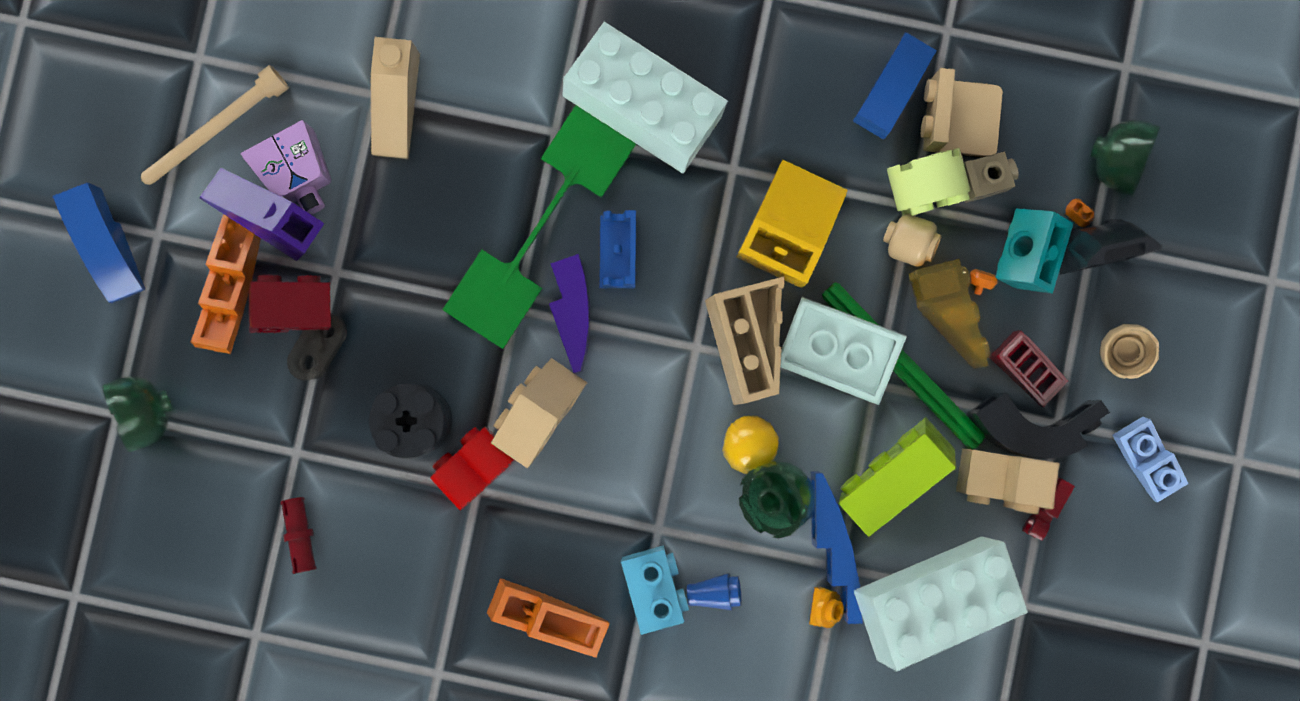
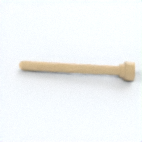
M268 65L258 73L259 78L255 80L256 85L142 172V182L147 185L155 183L267 96L270 99L273 95L278 97L289 89L287 83L271 65Z

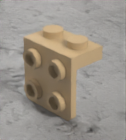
M940 68L931 79L927 80L925 86L924 101L928 103L927 114L923 117L921 124V137L924 138L923 151L941 153L960 148L961 155L987 157L996 154L1002 88L998 85L954 81L955 69Z

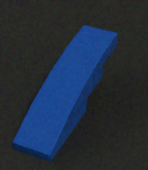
M811 471L812 545L817 549L826 548L827 581L832 586H841V602L844 606L842 618L848 624H863L862 614L854 594V590L860 588L852 544L840 508L824 474L818 471Z

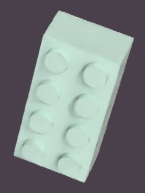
M603 22L563 78L562 96L683 174L721 119L728 100L606 22Z
M982 536L854 590L877 661L895 671H899L1028 613L1005 542Z

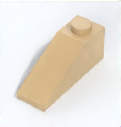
M375 37L371 66V154L373 156L409 159L420 53L411 40Z

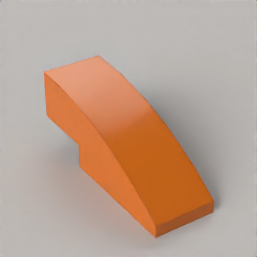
M501 578L487 610V614L493 622L524 631L529 637L595 658L598 655L610 624L607 620L571 604Z

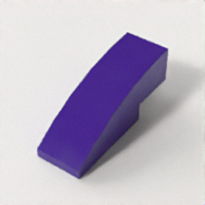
M579 254L551 263L562 299L549 303L574 374L583 372L591 328L588 285Z

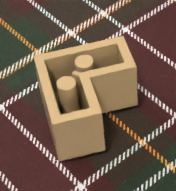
M552 358L542 369L535 366L524 382L527 386H524L522 383L518 385L508 400L513 405L511 410L506 408L494 424L498 432L491 444L526 468L532 464L543 450L558 424L573 407L587 385L585 380Z
M962 448L956 491L968 494L967 501L989 505L990 498L1004 500L1003 507L1038 514L1039 507L1053 509L1059 463Z

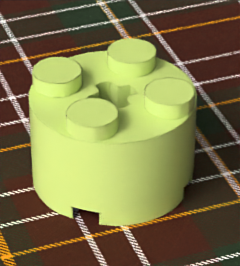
M960 148L912 160L905 165L900 166L899 164L887 168L897 211L902 212V216L904 214L916 215L934 210L932 202L935 201L937 208L970 200L968 192L971 190Z

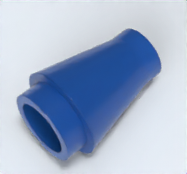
M727 573L698 583L687 584L688 605L731 611L733 607L741 606L742 596L739 576L730 577V574Z

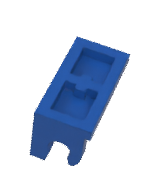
M626 210L623 214H613L611 211H604L603 215H600V288H636V210Z

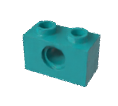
M1016 208L1013 220L1008 228V237L1002 256L998 261V270L995 278L1016 289L1053 294L1074 223L1054 211Z

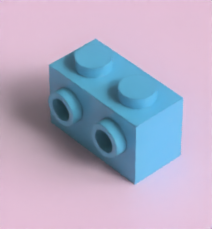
M663 545L622 557L621 564L641 635L685 623L683 612L688 611L689 608L683 588L676 590L672 577L679 574L674 554H666Z

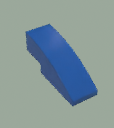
M905 32L853 119V122L884 140L909 101L936 50Z
M87 182L54 195V201L72 242L107 301L113 303L144 291V284L120 223L114 222L102 188Z

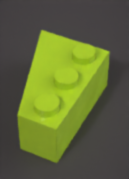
M925 417L914 428L902 435L897 443L887 452L884 451L876 456L868 465L869 468L861 476L855 474L849 478L840 488L843 492L838 504L869 537L956 468L955 448Z

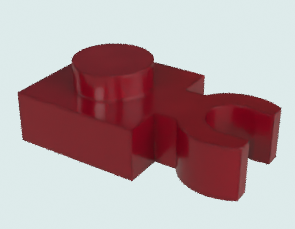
M1057 478L1053 509L1039 507L1038 514H1032L1027 519L1022 531L1033 538L1043 540L1049 531L1052 519L1058 518L1075 486L1064 479Z

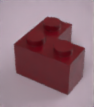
M260 275L257 282H250L249 333H288L289 330H328L331 328L330 282H321L320 276H298L297 282H282V276Z

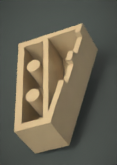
M784 277L714 294L705 300L733 405L744 404L779 394L781 347H779L780 324L783 319L781 296L782 289L784 288Z

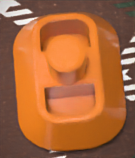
M1081 199L1072 200L1065 210L1066 215L1080 227L1088 226L1095 216L1094 211Z
M978 269L970 271V283L976 285L974 293L981 295L983 288L992 290L998 284L996 276Z

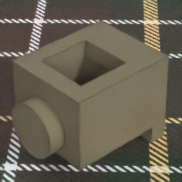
M1005 151L964 162L971 190L968 192L970 200H966L965 203L1007 192L1015 187L1014 180L1018 179V168L1012 158L1007 159ZM989 168H992L995 180L988 176L987 171Z

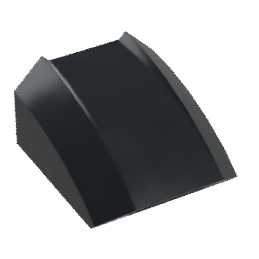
M1121 219L1106 220L1102 225L1080 230L1072 229L1059 272L1060 275L1132 259L1161 250L1162 245L1130 222Z

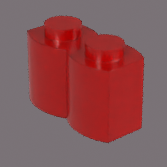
M474 427L459 441L463 447L455 455L452 456L447 452L432 466L436 472L430 479L459 510L464 509L515 461V459L491 444L495 435L488 427H484L480 431Z

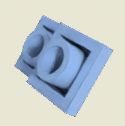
M1141 417L1113 434L1127 463L1155 502L1161 501L1188 484L1174 453L1165 450L1151 419Z

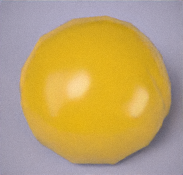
M743 416L735 420L734 423H731L727 429L722 448L723 455L731 468L743 474L759 473L774 461L779 448V437L770 422L759 416Z

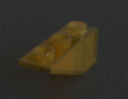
M960 259L917 269L909 273L917 308L972 368L989 366L987 358L990 357L989 345L985 337L980 336L977 325L980 322L979 309L974 301L971 302L968 292L970 276L967 268L961 266Z

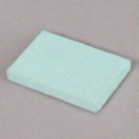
M802 297L781 349L780 367L879 405L906 340V335Z

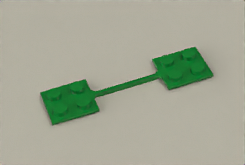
M575 105L541 157V160L564 175V184L514 261L503 263L481 249L442 310L504 349L543 289L520 273L519 264L568 188L575 184L582 185L602 198L636 146V143Z

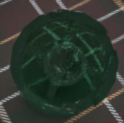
M1128 120L1113 126L1105 138L1098 136L1090 157L1097 159L1095 170L1099 180L1106 187L1116 192L1134 195L1145 170L1149 154H1151L1160 126L1146 121Z
M133 376L118 378L102 385L111 415H114L118 425L116 429L129 453L152 445L165 434L168 427L167 412L173 411L166 390L158 392L152 382L142 377Z
M773 461L750 470L742 479L743 495L739 497V506L744 518L759 533L765 531L775 535L772 538H784L794 534L811 518L815 506V492L810 478L802 469L788 462Z

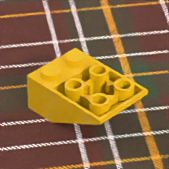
M782 159L736 258L778 278L784 277L785 281L795 286L804 287L808 283L825 247L848 190Z

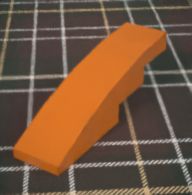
M224 214L206 261V266L210 271L198 302L202 307V311L191 343L197 348L231 354L248 298L250 282H252L261 238Z

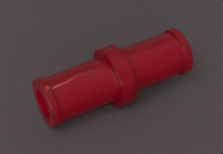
M305 497L280 501L286 528V534H283L284 542L288 541L293 569L292 574L317 569L311 543V536H314L313 528L309 529L304 503Z

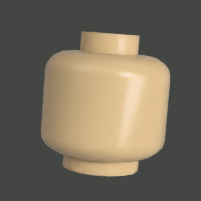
M904 214L897 223L892 221L889 223L883 242L889 243L888 254L890 257L919 267L925 261L931 262L933 260L942 235L937 234V226L933 222L911 214Z

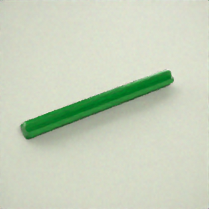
M833 283L823 292L822 298L832 308L878 325L839 283ZM902 349L893 372L968 449L973 450L984 441L985 434Z

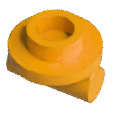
M814 587L809 624L832 628L843 616L844 606L841 602V597L837 592L830 591L829 589Z

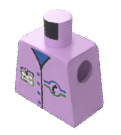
M303 120L241 153L244 160L270 192L293 203L298 201L300 207L311 215L325 207L317 190L328 185L331 182V178L316 133Z

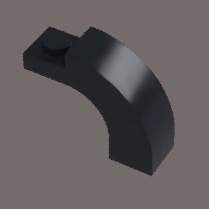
M995 393L966 414L985 434V438L1000 449L1020 456L1052 459L1071 455L1087 447L1088 445L1080 433L1086 435L1097 429L1102 424L1100 419L1110 412L1102 400H1087L1055 423L1047 426H1038L1027 420L1019 412L1007 393Z

